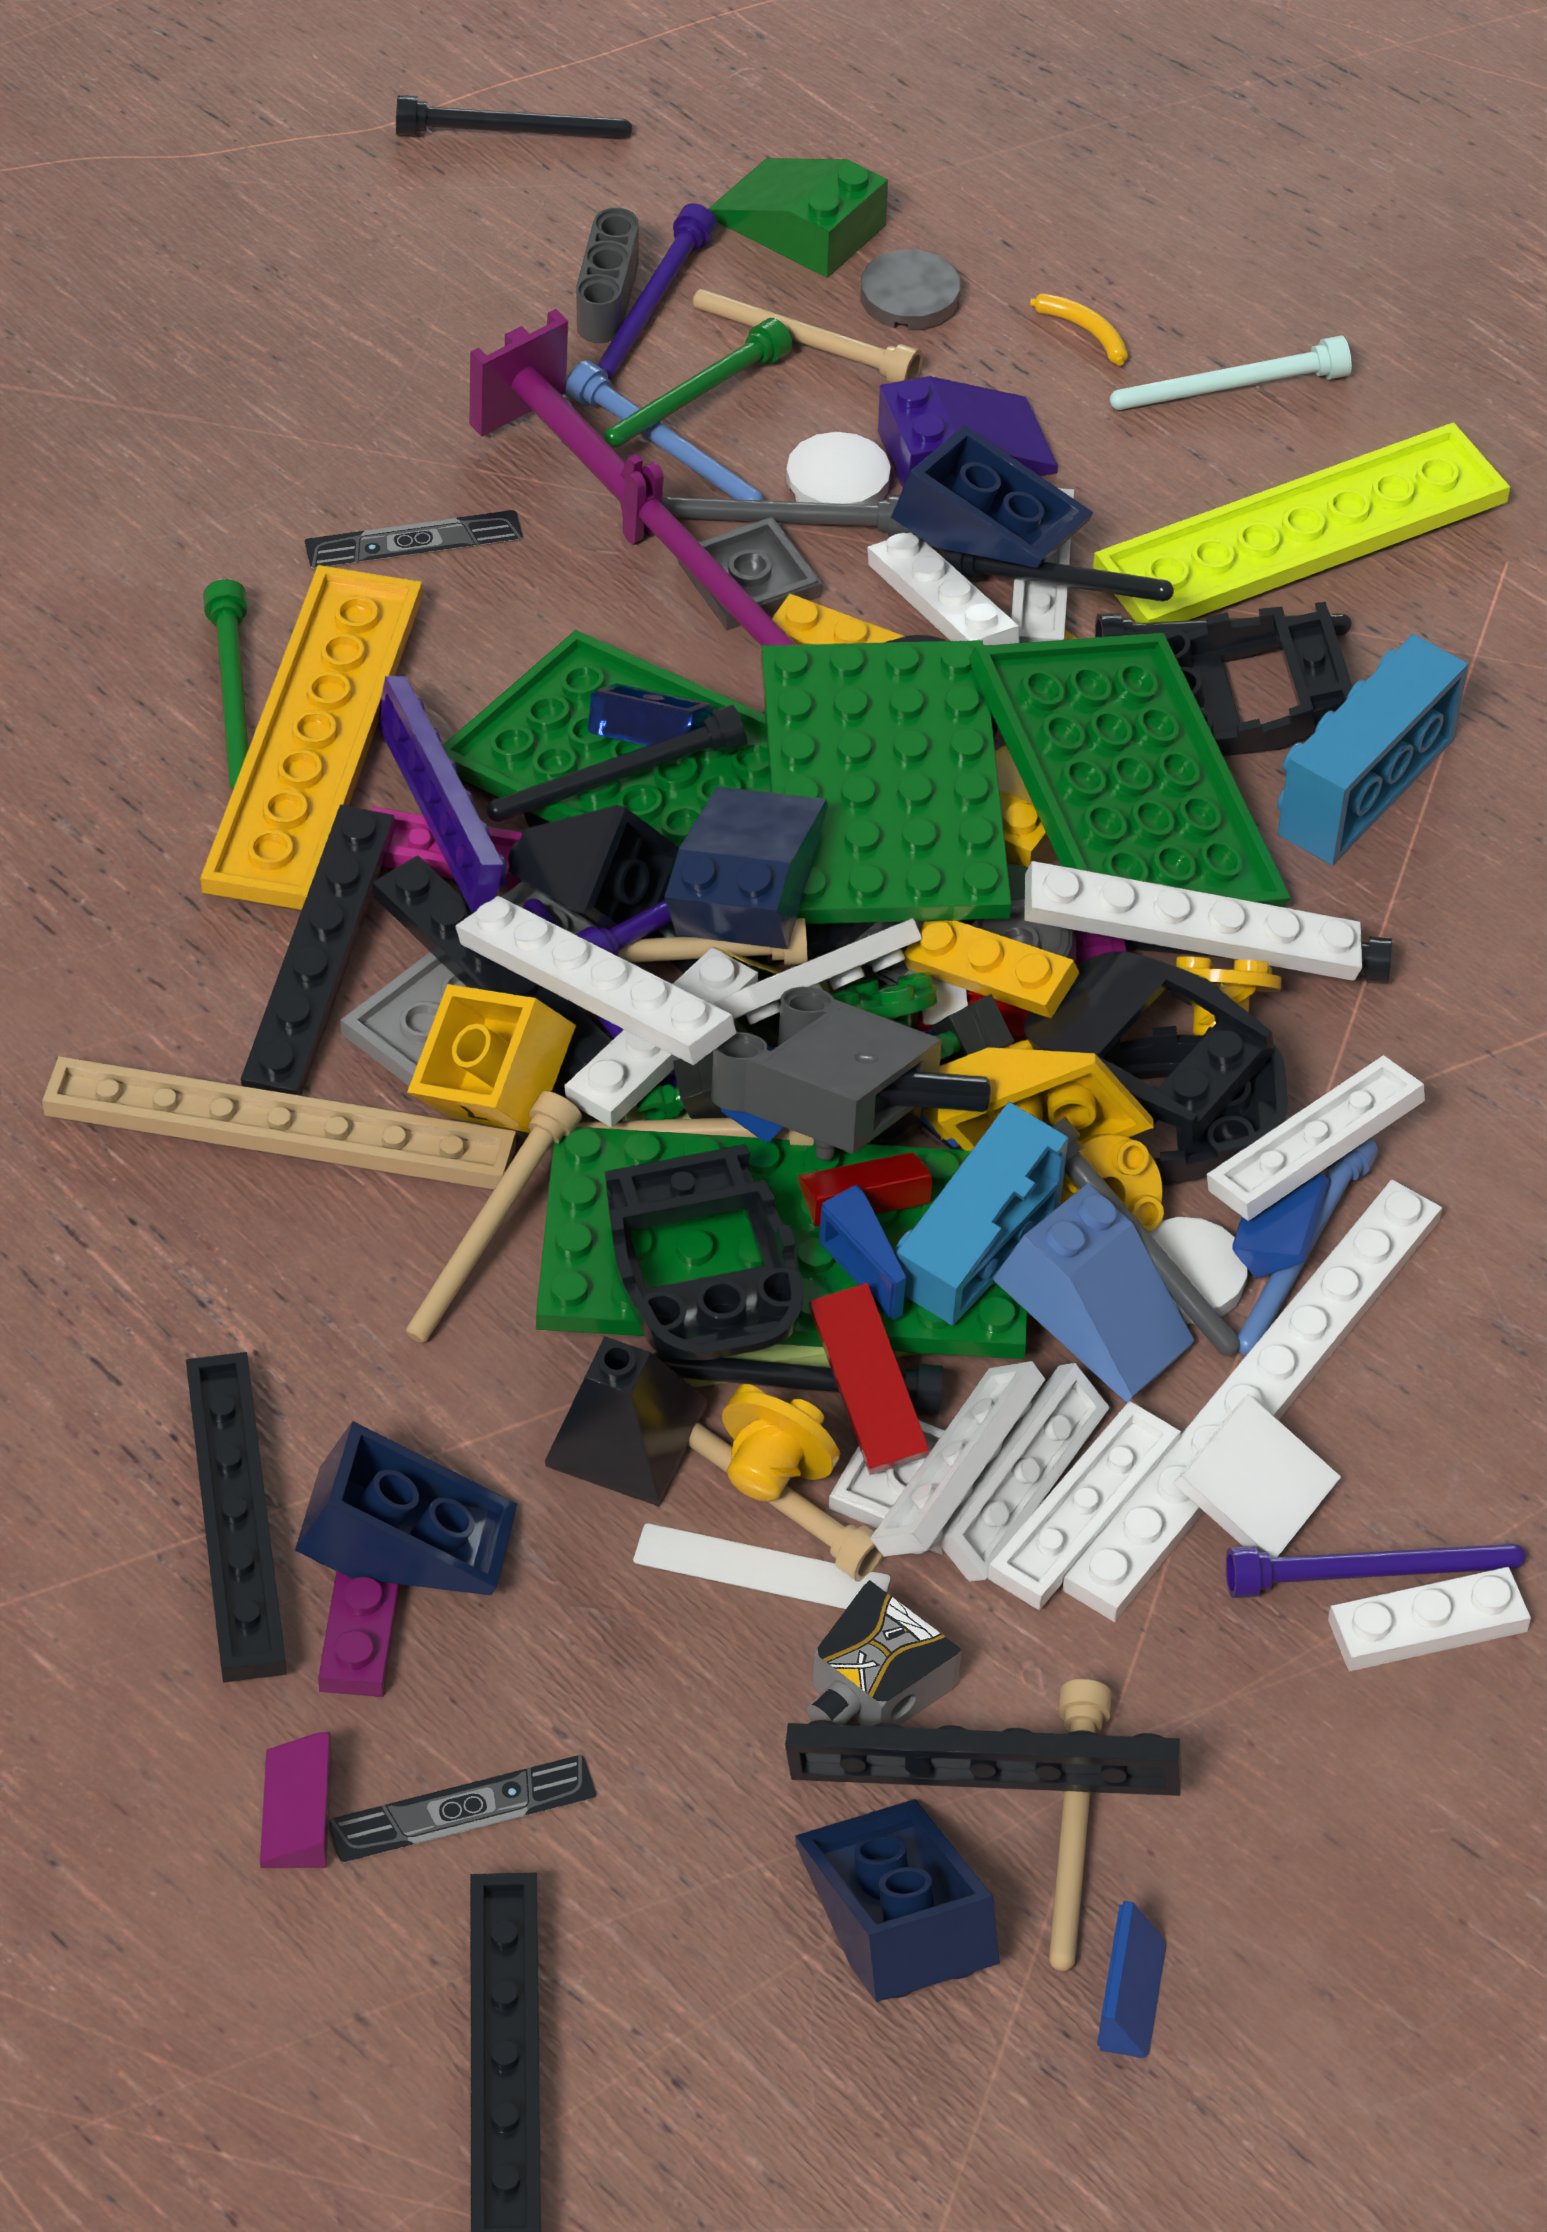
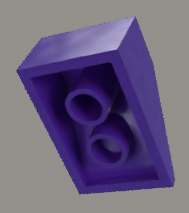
M932 376L880 385L878 433L902 489L910 471L964 425L1039 476L1057 473L1058 465L1025 396Z

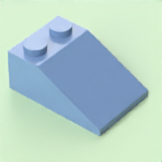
M1089 1183L1029 1230L1021 1238L992 1279L1126 1403L1131 1401L1195 1342L1133 1223Z

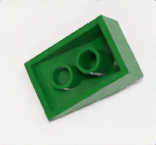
M766 158L708 209L714 214L717 222L828 278L886 226L888 179L848 159Z

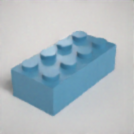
M1412 634L1397 650L1393 648L1388 650L1382 657L1377 670L1366 681L1363 679L1357 681L1350 690L1346 701L1335 712L1330 710L1321 718L1315 733L1304 744L1297 742L1288 752L1283 763V771L1286 772L1285 786L1277 802V809L1281 811L1277 835L1333 866L1454 741L1468 663L1415 634Z

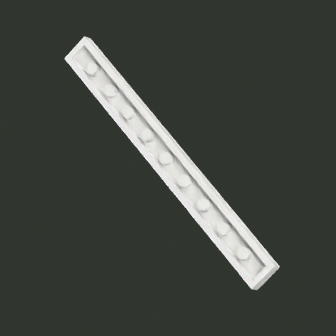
M1394 1180L1387 1184L1185 1429L1180 1439L1064 1576L1062 1591L1116 1622L1204 1513L1173 1482L1246 1395L1252 1396L1277 1420L1282 1417L1440 1222L1441 1206Z

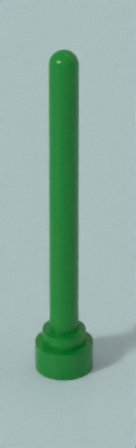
M767 318L750 329L745 345L608 428L604 434V440L612 448H617L753 363H775L789 354L792 349V339L788 329L781 321L775 318Z
M223 579L214 581L205 588L203 600L206 617L217 627L229 785L233 790L248 752L238 625L247 614L248 606L244 586L237 581Z

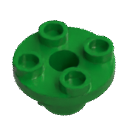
M929 972L904 975L897 978L898 984L879 986L878 978H862L845 985V991L830 994L835 1000L913 1028L911 1013L927 1009L939 1002L938 989L933 984L932 974Z

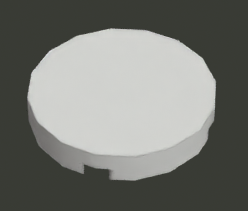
M843 432L817 434L800 442L790 453L786 468V483L788 489L795 493V500L797 502L879 505V500H883L888 494L891 476V466L887 455L875 442L857 434Z
M1175 1217L1163 1220L1155 1230L1149 1232L1221 1317L1237 1306L1242 1297L1243 1289L1246 1286L1247 1267L1234 1253L1232 1245L1235 1237L1226 1229L1202 1218ZM1173 1299L1186 1324H1195Z

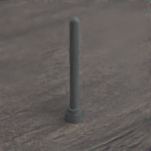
M890 495L889 500H879V505L665 497L662 499V504L677 519L758 522L773 516L776 522L878 526V532H888V537L899 533H910L907 528L891 518L900 495Z
M1063 1117L1052 1128L1068 1137L1065 1173L1079 1189L1089 1183L1133 1223L1171 1297L1220 1354L1224 1356L1235 1355L1240 1349L1238 1336L1080 1153L1084 1149L1077 1140L1081 1134L1066 1117Z

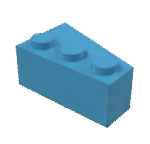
M1008 1102L915 1228L906 1232L896 1245L894 1254L906 1276L904 1296L953 1326L995 1282L992 1279L1021 1238L1060 1206L1068 1137Z

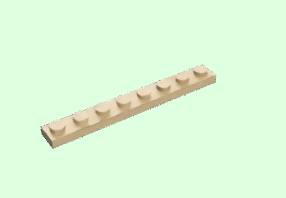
M58 1056L42 1100L44 1116L493 1190L511 1164L516 1149V1131L60 1056Z

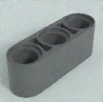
M608 208L602 210L596 215L592 224L576 285L577 332L580 337L589 342L606 343L612 341L625 320L639 264L638 218L628 209Z

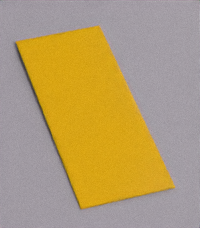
M718 949L747 964L777 974L784 972V970Z

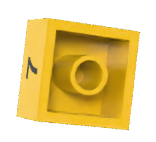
M447 984L407 1093L450 1119L530 1133L528 1124L532 1119L529 1116V1112L543 1091L552 1092L576 1025L536 998Z

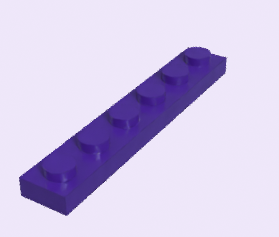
M385 676L380 701L378 727L471 912H476L481 905L497 897L498 889L504 887L507 876L505 859L503 855L497 853L490 839L487 824L481 822L473 806L470 791L464 789L457 775L454 760L448 758L441 744L438 729L432 727L425 713L423 700L417 698L406 676Z

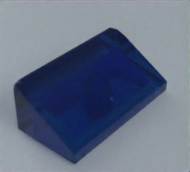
M616 683L591 693L588 731L600 736L649 746L703 727L702 721L711 718V712L714 711L715 707L711 706L710 703Z

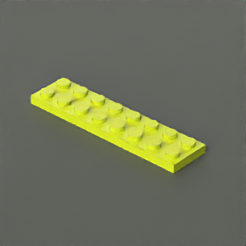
M1453 422L1094 552L1093 568L1164 579L1171 582L1174 587V594L1171 599L1164 602L1114 594L1136 623L1187 621L1507 503L1510 486Z

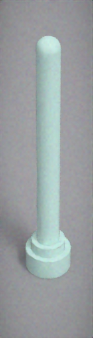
M1344 336L1325 338L1320 340L1319 345L1312 346L1311 352L1118 389L1111 394L1110 404L1116 410H1124L1313 372L1318 377L1325 375L1328 380L1346 377L1351 374L1352 370L1351 353Z

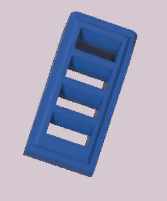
M854 1185L822 1203L819 1243L858 1285L868 1283L875 1304L888 1318L895 1320L903 1314L906 1276L867 1197L858 1185Z

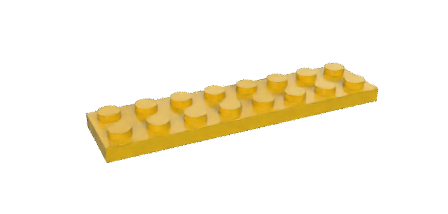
M321 565L317 566L201 874L202 893L302 910L340 804L349 806L379 722L380 701L385 676H395L423 598L422 582Z

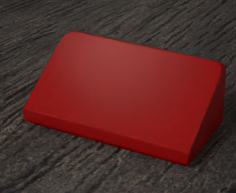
M914 1152L798 1175V1183L814 1227L820 1226L822 1203L854 1185H858L862 1189L875 1214L928 1204L931 1200V1174Z

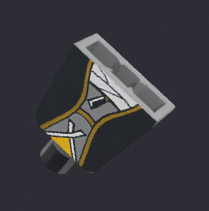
M869 1580L849 1604L814 1654L812 1684L820 1695L808 1705L807 1714L811 1721L826 1720L838 1725H845L851 1718L862 1726H873L878 1723L901 1725L952 1691L959 1684L962 1649Z

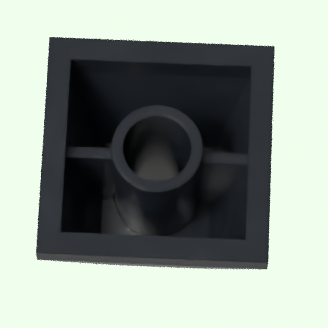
M615 805L524 829L520 840L515 842L510 849L508 872L591 927L597 929L603 927L609 930L665 900V893L679 847L628 808ZM652 933L641 939H650Z
M604 1336L545 1459V1466L659 1507L687 1449L691 1432L695 1424L699 1423L707 1406V1398L653 1353Z

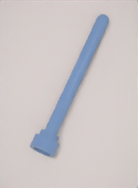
M584 360L577 364L566 380V394L582 406H602L620 420L641 409L612 389V383L608 380L607 372L590 360ZM661 422L640 433L733 499L764 501V497L759 490Z
M1372 1138L1327 1167L1328 1172L1326 1176L1329 1179V1183L1305 1262L1348 1183L1365 1176L1378 1155V1147ZM1305 1262L1271 1274L1238 1334L1240 1340L1238 1352L1246 1356L1270 1328Z

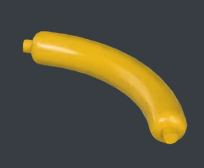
M1041 293L1037 295L1036 299L1031 298L1030 306L1035 307L1037 313L1068 320L1090 332L1102 344L1111 363L1121 366L1127 360L1128 351L1120 334L1104 317L1094 310L1076 301Z

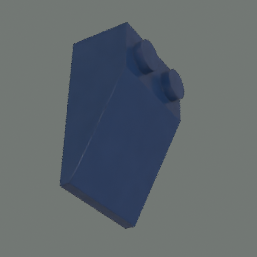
M964 425L910 471L891 518L933 547L1038 568L1091 519L1093 512Z
M716 787L678 850L664 898L676 935L788 949L828 808L827 800Z
M352 1421L319 1468L295 1551L353 1579L368 1577L377 1582L492 1595L498 1585L517 1503Z
M916 1799L795 1835L797 1850L852 1970L876 2003L889 1998L905 1997L915 1990L949 1979L965 1978L975 1971L1000 1964L993 1896Z

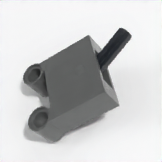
M802 986L791 988L781 995L778 1047L774 1050H767V1044L760 1037L738 1032L713 1050L711 1100L722 1109L744 1111L813 1138L816 1144L815 1155L820 1160L828 1161L834 1157L835 1147L853 1154L915 1107L984 1112L990 1104L991 1083L990 1079L983 1076L939 1073L942 1039L835 1000L828 992L822 989Z

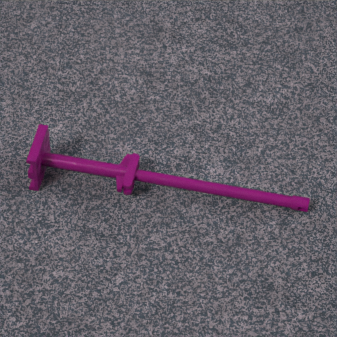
M557 309L548 312L546 326L530 334L523 326L505 334V346L489 355H486L480 348L470 352L469 424L481 437L534 411L619 500L623 516V534L629 543L634 544L642 540L644 532L648 535L654 533L760 646L797 645L662 504L664 477L660 466L653 461L642 468L643 460L637 453L628 457L625 462L562 396L566 394L568 320Z

